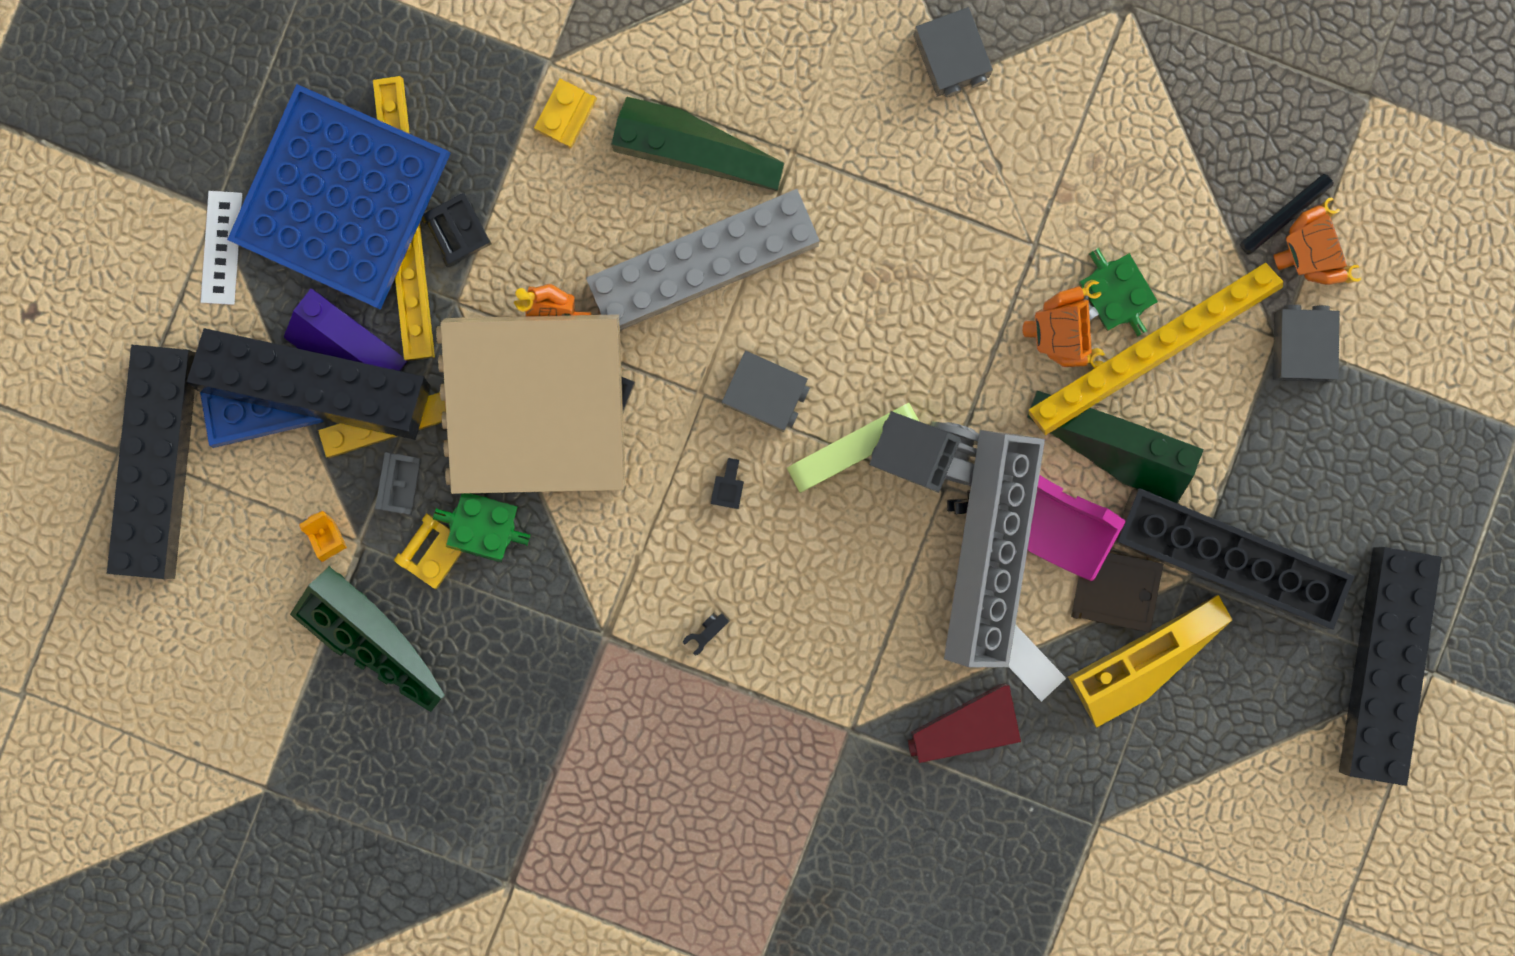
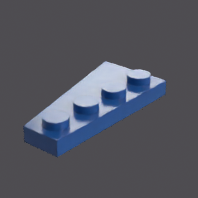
M200 392L208 442L212 448L324 422L323 419Z

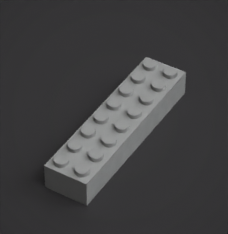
M795 189L591 275L586 279L601 315H619L621 331L819 247L820 240L798 189Z
M980 430L944 660L966 667H1009L1045 439Z

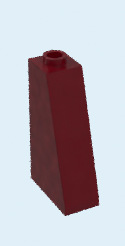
M1006 683L999 684L911 731L912 739L908 740L911 757L916 756L917 761L922 763L1021 742L1010 686Z

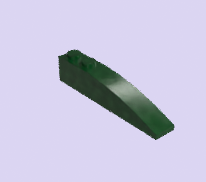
M626 97L617 119L611 143L613 151L616 153L778 191L784 168V162L681 109L631 97Z
M1037 390L1030 408L1051 395ZM1093 408L1087 409L1050 432L1051 435L1059 438L1074 451L1085 456L1093 464L1108 472L1122 484L1135 489L1140 488L1174 503L1179 502L1194 477L1204 450ZM1028 412L1027 418L1033 421Z
M330 566L308 585L290 613L294 619L340 656L344 653L355 659L354 665L362 670L368 667L378 674L377 679L386 685L389 683L400 687L399 691L405 697L430 712L436 707L445 695L432 673L404 635L365 594L358 591Z

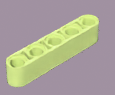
M910 403L893 411L919 421ZM890 413L787 467L799 493L871 456L883 432V424L888 419Z

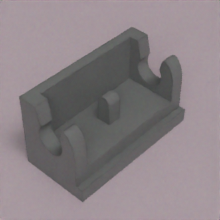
M385 452L375 509L412 515L421 463L420 458Z

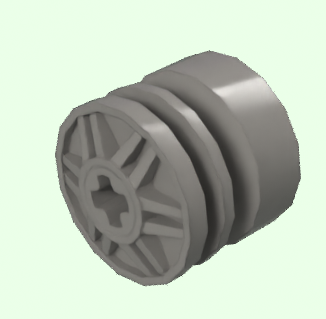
M931 422V426L961 438L945 479L971 486L974 464L969 462V458L976 457L977 449L973 445L978 444L979 434L969 427L956 423Z

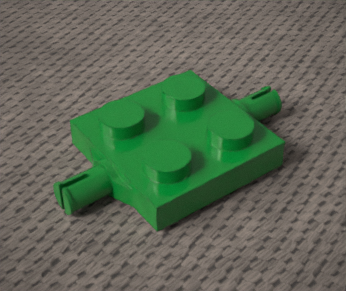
M1100 248L1089 253L1097 269L1092 275L1080 281L1079 284L1081 288H1084L1086 282L1090 280L1099 282L1089 287V293L1101 292L1100 297L1095 299L1089 297L1088 300L1092 307H1095L1098 311V317L1106 331L1119 324L1129 322L1137 337L1147 332L1148 330H1146L1139 316L1145 309L1156 304L1158 301L1130 253L1118 260L1109 262L1105 260Z
M471 493L461 494L459 504L453 513L436 508L433 520L449 524L450 533L446 543L447 548L501 563L505 549L511 541L527 546L531 535L514 530L517 506Z

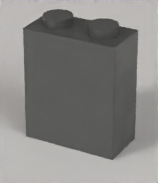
M969 7L915 27L913 36L937 97L944 94L945 97H951L960 93L961 88L971 85L974 88L988 82L987 78L990 77L993 69Z
M1284 305V309L1275 312L1273 380L1315 382L1338 380L1340 311L1330 310V306L1326 305L1312 306V310H1301V305Z
M745 350L722 400V405L784 432L786 427L792 429L799 413L795 412L794 409L798 401L804 403L810 390V387L806 386L808 378Z
M891 411L888 419L883 424V432L877 446L873 449L869 465L939 493L961 438Z

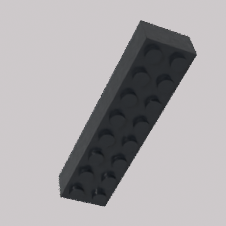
M206 328L203 329L187 379V383L198 392L416 440L431 389L424 376Z
M131 344L106 574L175 579L195 389L187 383L196 352L191 350Z
M1140 488L1132 489L1121 516L1126 522L1114 544L1324 629L1334 630L1355 577Z
M1373 547L1339 773L1350 777L1403 786L1408 784L1441 556L1387 547Z

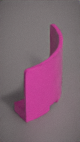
M1039 475L1027 551L1064 570L1093 581L1126 521L1108 508L1079 496L1076 499L1062 492L1063 488Z

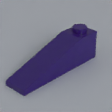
M313 289L308 291L294 309L284 334L286 340L301 350L401 371L408 362L404 360L402 355Z

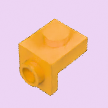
M324 511L309 516L307 520L299 524L301 531L308 536L315 554L321 562L347 548L336 522Z

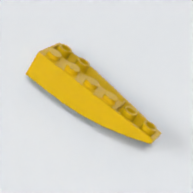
M1216 595L1068 676L1095 727L1101 726L1150 698L1232 621V618L1220 596Z

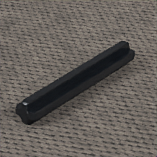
M1327 174L1321 175L1240 243L1241 249L1248 255L1253 253L1330 189L1334 184L1333 180Z

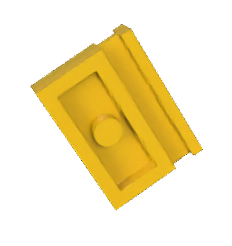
M559 78L534 127L535 131L572 149L597 100L596 96L590 95Z

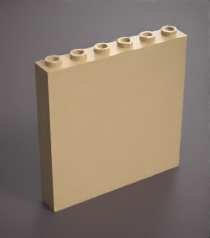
M619 315L445 318L441 322V326H437V342L442 344L443 354L439 355L438 367L439 372H444V383L440 385L441 401L446 402V412L442 413V427L447 429L448 440H444V456L449 457L450 467L446 468L445 479L446 484L451 485V494L624 490L626 482Z

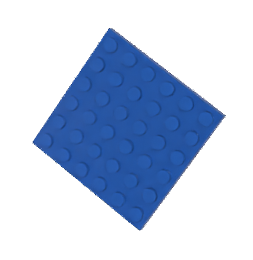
M296 84L227 240L381 309L451 153Z

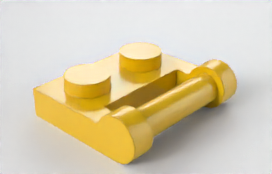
M426 513L422 519L423 524L401 554H397L394 561L434 589H437L463 552L446 547L450 529L440 521L433 520V516ZM432 529H435L439 532V535L417 565L411 559Z

